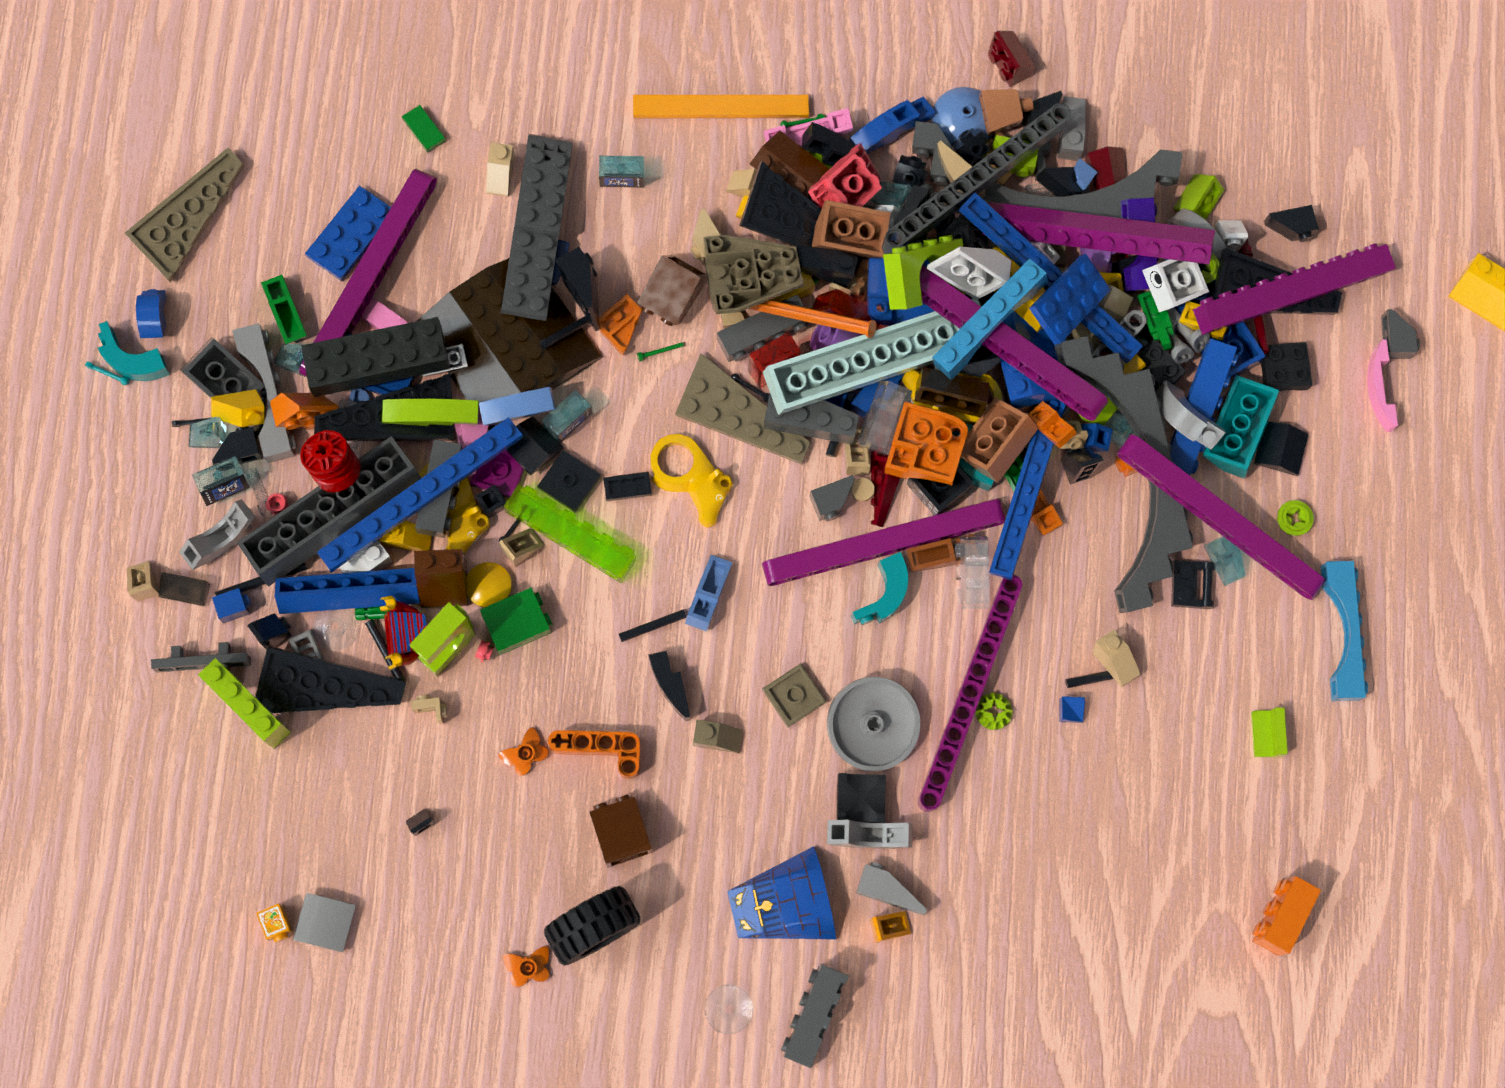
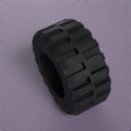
M621 886L612 887L580 903L550 922L544 928V936L558 962L566 966L587 957L634 929L640 924V915L626 889Z

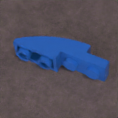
M924 96L913 102L907 99L870 121L851 136L850 141L855 146L861 143L868 154L897 140L899 134L915 127L916 121L926 122L932 119L936 112Z

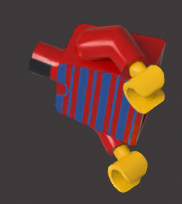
M393 596L381 597L380 599L386 602V606L380 607V610H390L384 615L388 656L385 658H389L393 662V665L388 668L391 670L398 666L411 665L418 659L419 655L412 650L410 643L427 626L425 614H420L418 609L395 600Z

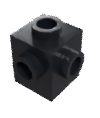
M973 128L962 132L959 135V139L951 144L955 151L970 165L984 159L986 153L990 151L986 144L989 142L982 131L978 133Z
M901 155L892 182L901 185L906 190H911L913 185L919 186L920 183L924 184L928 171H925L926 163L915 156L907 157Z

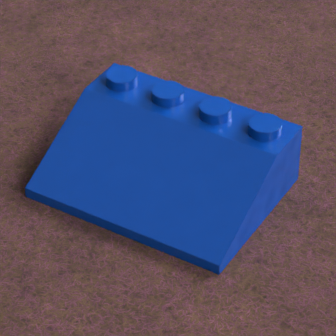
M1012 312L1003 321L1007 326L1058 361L1054 343L1044 329L1037 332L1016 312ZM999 357L1012 407L1018 409L1038 404L1042 401L1046 402L1057 399Z

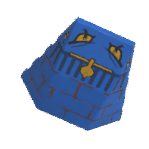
M814 846L727 891L738 938L836 940L832 911Z

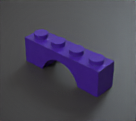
M1154 198L1120 201L1121 218L1155 222L1157 205L1154 203ZM1138 255L1132 264L1123 268L1124 290H1148L1149 286L1142 270L1156 265L1159 258Z

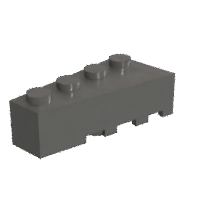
M769 394L764 429L854 445L859 415L825 400L778 415L771 394Z
M820 965L818 970H812L808 980L812 985L809 992L804 991L799 1005L803 1006L800 1015H794L790 1028L794 1030L790 1038H785L781 1051L784 1052V1058L808 1068L812 1067L824 1037L823 1033L829 1026L833 1008L835 1009L838 1004L843 983L846 984L848 975L824 965Z

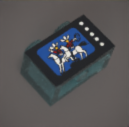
M599 155L600 187L644 188V156Z
M574 390L556 407V410H552L542 419L543 426L560 443L592 414V406L577 390Z
M236 456L192 474L206 506L250 488Z

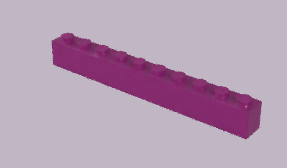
M989 202L988 204L1028 241L1210 264L1215 230Z
M1377 243L1365 247L1363 252L1356 249L1346 253L1347 257L1342 258L1341 255L1328 259L1329 263L1324 264L1323 261L1310 265L1311 269L1308 270L1305 267L1298 268L1292 271L1293 275L1290 276L1286 272L1275 276L1274 281L1269 282V279L1255 283L1256 287L1253 288L1250 285L1243 286L1237 289L1238 293L1232 294V291H1228L1218 295L1219 299L1214 300L1213 297L1200 301L1199 307L1193 309L1201 333L1204 335L1384 275L1396 269L1387 244L1378 246Z

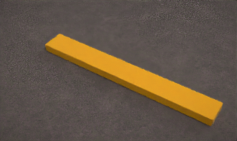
M633 95V118L809 117L808 95Z

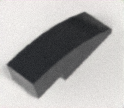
M814 122L810 124L802 135V149L822 155L821 162L831 166L836 164L855 147L854 144L838 133Z
M667 651L648 654L653 675L664 697L685 721H689L690 714L681 671L671 673Z

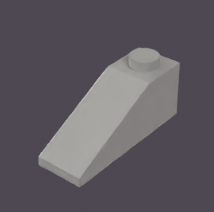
M1064 96L1063 104L1070 108L1071 116L1064 130L1060 132L1057 158L1078 161L1084 149L1086 99Z
M871 862L870 865H864L856 894L920 915L926 914L927 909L888 871L883 870V865Z

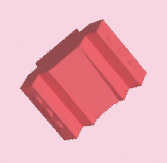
M859 143L834 164L817 183L812 185L808 193L815 204L821 209L825 200L862 207L882 188L879 184L881 177L863 145Z

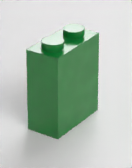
M532 588L480 609L499 655L551 634L549 628L553 625L548 613H542L540 606L544 605L539 592L534 593Z

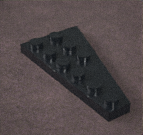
M1225 248L1221 252L1212 297L1216 300L1219 299L1218 295L1232 291V294L1238 293L1237 289L1243 286L1250 285L1253 288L1256 287L1255 283L1264 279H1269V282L1274 281L1275 276L1286 272L1290 276L1293 273ZM1336 290L1270 313L1334 315L1339 311L1342 292Z
M451 373L433 380L423 381V383L411 387L408 386L382 394L367 401H360L345 408H338L314 416V434L324 430L340 433L346 441H385L391 436L395 441H434V439L453 441L454 425L429 424L428 426L382 423L383 400L452 399Z
M268 646L255 698L272 714L362 706L399 705L403 698L407 680Z

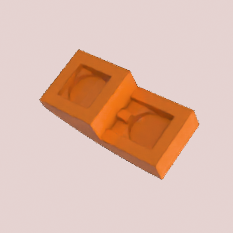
M1044 401L1028 414L1038 427V430L1059 448L1077 434L1075 429L1060 418L1057 411Z
M1040 489L1031 520L1040 533L1046 535L1063 523L1053 505L1048 503Z

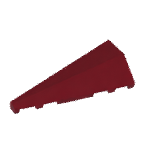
M1107 146L1087 153L1084 159L1085 162L1097 171L1092 179L1097 190L1116 184L1126 178L1123 148ZM1121 253L1123 259L1131 257V254Z
M872 409L871 416L874 417V429H871V436L874 437V450L871 451V482L874 485V498L871 499V505L874 506V520H871V524L883 527L900 477L885 473L886 462L900 414Z

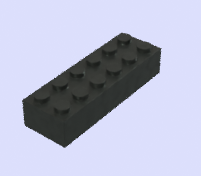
M438 317L301 345L308 387L314 397L450 369L443 330Z

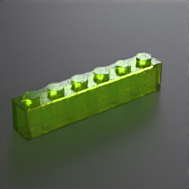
M518 484L504 505V510L507 514L520 520V522L619 583L623 582L636 562V556L633 555L634 551L625 545L620 547L614 543L615 539L606 533L599 534L594 531L596 528L586 521L581 523L576 520V515L567 509H564V511L556 507L557 504L547 497L542 499L536 495L537 491L528 485L523 487Z

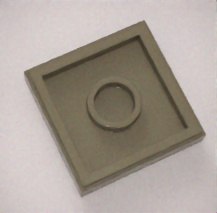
M801 663L762 688V691L787 728L827 702Z

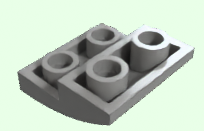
M306 893L293 940L343 952L356 905Z

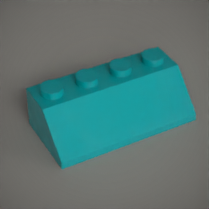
M1236 375L1216 422L1217 425L1225 429V434L1212 450L1206 447L1203 456L1222 471L1245 479L1276 404L1279 390Z

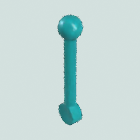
M88 361L85 363L87 368L116 379L122 385L129 384L127 377L115 375Z

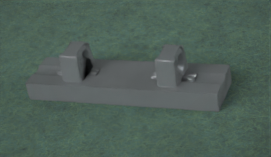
M228 642L218 643L217 655L184 657L183 647L180 645L171 646V658L151 659V669L155 672L204 669L214 658L226 667L251 666V656L246 652L231 653V646Z

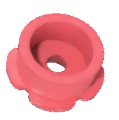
M274 493L268 497L266 508L268 511H271V514L277 515L289 507L288 499L283 494Z
M482 640L475 657L481 659V662L484 659L489 660L494 647L490 646V640L489 642Z

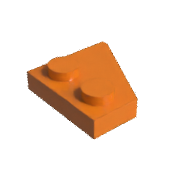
M626 294L599 317L600 329L598 331L622 356L628 348L642 314V309Z

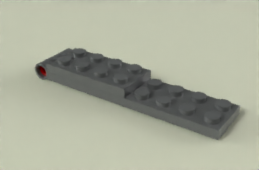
M528 134L501 307L502 314L546 321L572 141Z

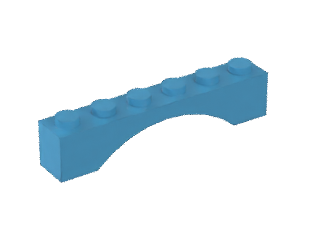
M1029 258L932 357L934 365L952 380L968 364L981 344L996 327L1017 308L1032 299L1048 283L1047 273Z
M1327 561L1320 566L1321 576L1325 579L1322 589L1336 606L1344 631V647L1341 660L1337 669L1330 677L1331 701H1360L1366 698L1368 683L1364 681L1366 661L1365 658H1362V649L1364 647V638L1360 635L1362 615L1358 613V604L1360 602V592L1356 590L1358 570L1354 567V561Z

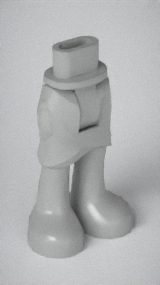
M1173 307L1167 309L1174 333L1169 336L1173 348L1171 356L1176 363H1184L1192 359L1194 353L1187 344H1184L1175 334L1176 330L1184 336L1196 352H1201L1205 348L1210 335L1208 333L1202 335L1200 329L1194 331L1179 322L1181 315Z

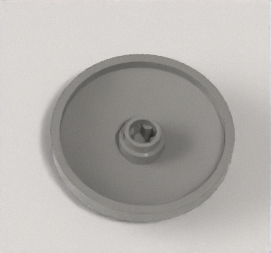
M864 677L850 682L834 697L827 714V733L835 752L848 764L867 771L886 770L902 762L915 747L920 732L919 710L913 697L900 684L882 677Z

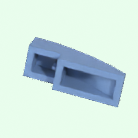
M551 387L478 403L483 425L499 424L508 417L511 420H518L556 410Z
M713 555L710 556L687 614L685 624L707 632L732 562Z

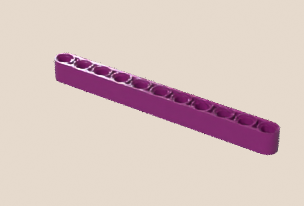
M414 169L411 172L313 343L352 334L434 191L437 183L436 177L418 169ZM303 359L299 368V374L307 377Z
M922 265L920 270L922 302L960 329L981 306ZM1003 322L982 343L987 349L1087 420L1094 421L1108 403V399L1103 393Z
M1133 434L1128 436L1117 452V456L1297 593L1309 600L1314 599L1325 582L1324 577L1141 438Z
M995 499L764 561L762 567L767 585L775 586L906 551L909 548L1004 524L1006 515L1001 499Z
M1013 575L1012 580L1003 578L998 586L918 797V806L924 812H932L937 809L944 796L1022 589V581L1016 575ZM1005 583H1013L1016 590L1013 592L1008 591L1005 588ZM1004 603L1008 608V612H1000L997 609V604ZM989 625H998L1000 633H992L989 630ZM981 646H990V648L992 649V654H983L981 651ZM980 666L984 670V675L976 676L973 673V667ZM965 688H973L976 692V697L969 698L966 696ZM962 708L966 710L968 718L960 719L956 713L957 709ZM950 730H956L959 733L960 739L958 741H953L949 738L948 732ZM943 751L950 753L952 757L951 762H943L940 759V753ZM932 774H941L943 783L940 785L935 784L932 781ZM925 795L934 797V806L925 805L923 800Z

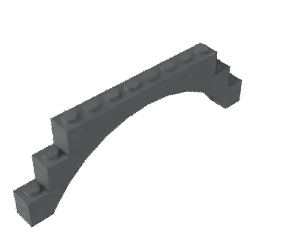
M916 121L912 153L921 158L933 156L930 174L931 182L946 186L951 182L941 164L937 144L941 140L956 154L958 153L953 149L938 124ZM1160 149L1136 172L1116 184L1091 193L1067 197L1037 196L1015 191L994 182L986 188L985 196L982 199L987 204L989 202L1121 218V200L1154 198L1156 182H1159L1162 186L1177 185L1182 152ZM973 177L975 180L981 181L979 178Z
M1087 336L1054 345L1059 363L1080 378L1088 381L1107 396L1125 417L1135 436L1141 438L1172 462L1170 456L1171 445L1166 439V424L1160 415L1159 409L1161 404L1155 394V379L1150 374V369L1124 375V362L1119 357V353L1093 358V346L1088 341ZM1149 480V517L1144 539L1133 565L1114 590L1119 613H1128L1153 606V592L1148 587V583L1173 577V563L1168 558V554L1193 548V535L1188 529L1186 509Z

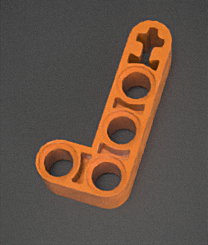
M556 730L548 737V745L555 754L618 756V770L621 777L630 780L639 774L640 740L632 732ZM557 737H561L562 741L570 742L569 737H572L573 748L570 749L568 743H562L557 748L553 741H557ZM581 737L589 740V745L583 749L576 746V741ZM602 739H611L613 742L612 746L609 749H602L599 746ZM626 739H633L636 742V746L632 750H627L623 747V742ZM626 762H632L636 766L632 773L628 774L622 770V766Z

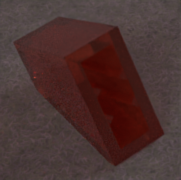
M839 289L817 295L812 307L814 310L864 321L872 320L867 313L866 304ZM876 323V330L878 329V327H879V325H880V324H878V323Z

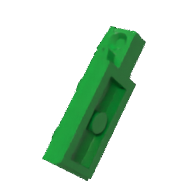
M1151 291L1137 295L1154 341L1160 339L1164 351L1171 349L1172 345L1169 336L1174 333L1167 310L1158 311Z

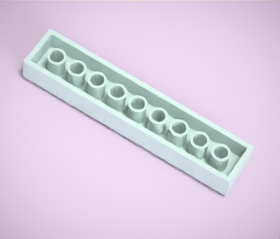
M971 299V300L974 301L976 304H978L979 306H981V305H980V302H979V299H978V300ZM934 311L876 330L872 338L861 335L769 365L763 371V375L777 413L780 415L933 364L932 357L950 340L959 328Z

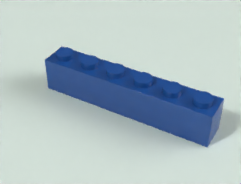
M1208 339L1186 400L1199 413L1214 422L1215 418H1212L1215 409H1219L1223 399L1220 393L1223 387H1227L1231 375H1228L1230 366H1235L1239 354L1235 353L1237 347L1214 339ZM1175 429L1170 442L1172 463L1190 476L1191 473L1195 474L1199 465V461L1196 460L1198 453H1202L1205 446L1196 440L1194 442Z
M415 568L276 578L274 596L279 614L386 606V602L380 599L385 596H393L395 600L406 604L420 603L415 579Z

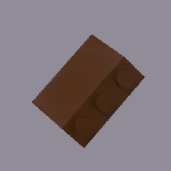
M780 130L761 147L750 162V165L757 170L759 163L763 161L773 172L783 177L784 181L794 189L799 190L810 200L812 198L808 193L810 187L817 183L830 169Z

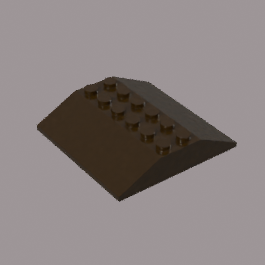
M509 258L483 269L449 291L417 320L438 317L442 326L446 348L463 344L468 366L447 372L451 373V378L467 400H478V403L546 387H551L553 390L602 358L582 328L548 348H542L541 340L576 321L552 286L546 321L501 313ZM498 424L489 425L488 430H491Z

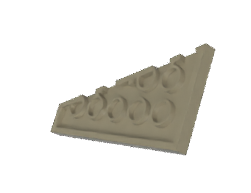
M229 148L225 149L125 232L126 236L170 283L244 168L243 162Z
M700 353L675 416L801 465L810 445V441L802 435L764 429L767 406Z

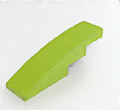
M387 399L383 400L382 423L428 426L429 424L477 425L478 400Z

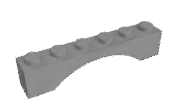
M259 323L232 330L238 353L242 359L250 363L259 372L266 387L268 400L267 415L264 426L259 434L263 456L267 463L294 457L293 449L297 448L293 435H289V431L285 427L275 426L270 401L280 394L277 385H281L278 372L273 371L272 364H275V358L272 350L268 351L267 343H270L268 332L263 330Z

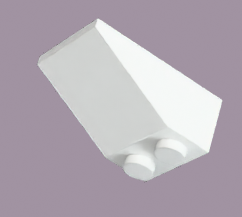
M958 247L927 265L928 270L975 300L997 290L1010 279L1011 260L994 249Z

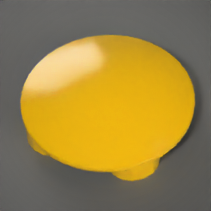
M492 562L481 563L475 566L467 575V595L471 602L480 607H487L501 601L510 594L512 586L510 575L499 564Z

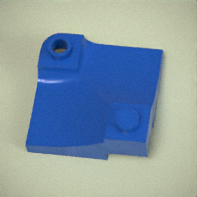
M869 258L867 313L872 320L881 325L891 326L934 312L933 309L923 302V305L910 309L890 310L884 258ZM926 259L922 265L927 268L930 262ZM881 306L883 312L878 311L877 307Z

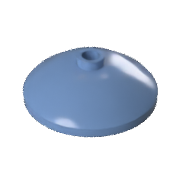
M969 87L954 88L941 95L935 103L933 109L936 114L932 118V123L939 125L950 144L958 140L962 132L972 128L978 133L982 131L988 140L992 137V135L987 136L979 99L981 91ZM963 110H968L970 114H965Z

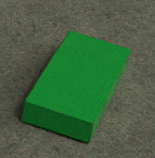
M421 105L401 116L427 153L445 142L444 136Z

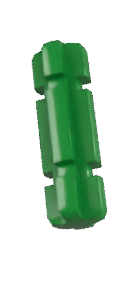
M380 607L355 608V618L358 621L366 620V618L369 620L384 619V615L390 610L381 611Z

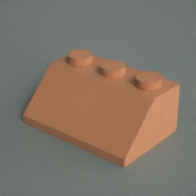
M825 200L815 225L812 247L839 250L864 258H883L882 244L888 231L891 213Z
M995 397L981 418L978 419L969 431L961 458L981 474L998 483L1038 430V427L1029 415Z

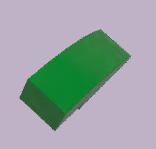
M283 275L261 282L285 344L287 345L307 337Z

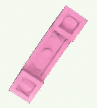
M849 108L827 113L828 117L789 128L783 125L764 130L765 141H769L780 130L802 147V135L812 122L822 125L842 136L854 130Z
M1384 339L1375 346L1368 365L1367 386L1371 406L1378 421L1386 432H1391L1398 426L1395 404H1386L1382 368L1389 362L1387 339Z

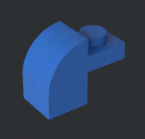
M149 289L142 291L141 295H137L136 320L140 338H163L166 329L163 311L167 298L165 290Z

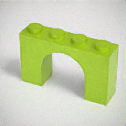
M952 235L940 236L939 241L937 239H928L923 241L924 245L921 242L908 244L907 249L906 246L894 247L892 252L883 254L890 310L910 309L923 305L920 288L922 264L926 259L932 263L958 247H963L962 239H953ZM953 286L955 289H957L958 291H960L962 294H966V293H964L963 291H961L960 289H958L957 287Z
M448 602L410 643L412 650L419 655L418 659L437 677L475 636L472 629L474 626L469 620L470 617L458 604L453 606Z
M216 658L198 674L273 749L291 733Z

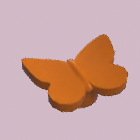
M531 727L525 733L521 745L519 744L517 748L505 749L498 756L507 765H515L516 773L519 776H524L530 771L533 761L539 762L546 759L548 750L539 745L540 738L536 730Z
M547 946L538 948L529 957L525 956L523 958L515 954L503 955V961L507 970L513 972L511 976V984L513 986H523L528 979H533L537 982L548 980L550 974L548 969L544 967L549 959V948Z

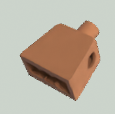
M1017 89L982 90L979 94L987 136L1021 124L1023 121L1022 113L1033 111L1032 98L1019 100Z

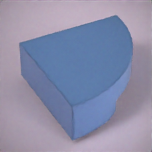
M1081 158L1074 166L1078 180L1077 184L1082 190H1085L1097 171Z
M363 388L352 389L348 406L360 401L370 400L368 393Z

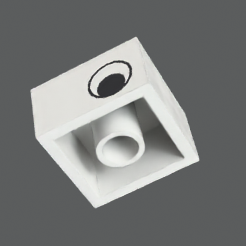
M1168 259L1142 270L1159 312L1176 307L1209 292L1199 265L1195 262Z

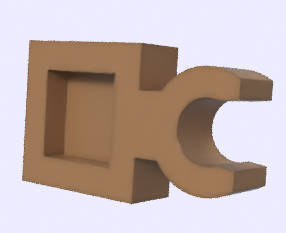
M862 259L855 276L857 284L852 288L851 295L857 296L856 301L865 302L867 299V259Z

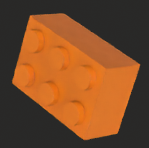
M1297 876L1278 881L1273 891L1276 894L1273 901H1269L1263 910L1265 917L1262 923L1258 922L1253 930L1254 938L1252 942L1277 956L1290 954L1321 889Z

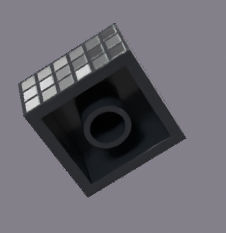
M959 466L952 485L918 478H909L907 481L909 488L933 515L942 514L970 491L974 484Z

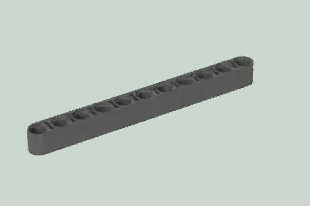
M1058 103L889 229L882 244L883 252L885 254L890 253L892 248L906 246L907 249L908 244L918 241L960 209L974 193H981L1063 131L1071 116L1070 108L1063 103ZM973 177H977V178H979L981 181H977V180H975ZM957 190H962L965 194L959 193ZM940 202H944L948 206H943L940 204ZM923 215H928L932 219H927ZM906 228H912L915 232H910ZM893 240L896 241L898 244L894 245L891 244L889 241Z

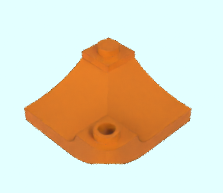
M904 402L886 462L885 473L904 479L918 478L952 485L967 439V425L961 419L948 413ZM957 431L960 435L954 436L952 432Z

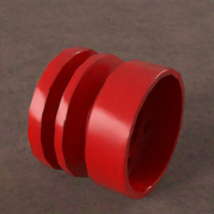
M327 430L315 433L302 446L300 453L301 463L322 490L327 492L345 490L354 484L359 477L361 470L360 460L340 433Z

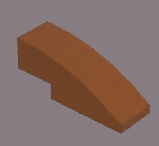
M974 534L906 549L911 572L980 560Z

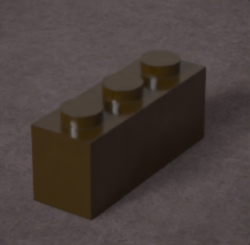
M923 366L916 383L914 401L981 418L988 403L989 383L959 375L950 380L940 370Z

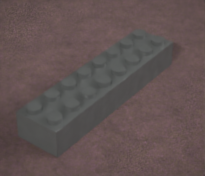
M392 436L359 458L361 465L360 474L350 487L339 492H327L318 486L237 542L257 574L268 587L275 583L276 578L284 577L317 554V551L421 479L415 467Z

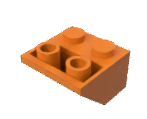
M280 393L270 401L275 426L285 427L287 430L298 427H305L307 430L314 429V416L338 409V405L326 396L314 397L312 393Z

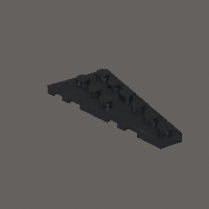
M761 161L739 226L789 245L812 247L815 225L822 209L799 190L794 189L784 181L783 177L773 172L767 164ZM857 256L858 261L855 269H859L862 259L868 260V258Z

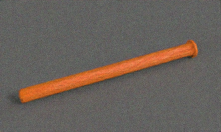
M768 300L748 308L864 334L867 338H872L876 332L875 320L864 321L774 300Z

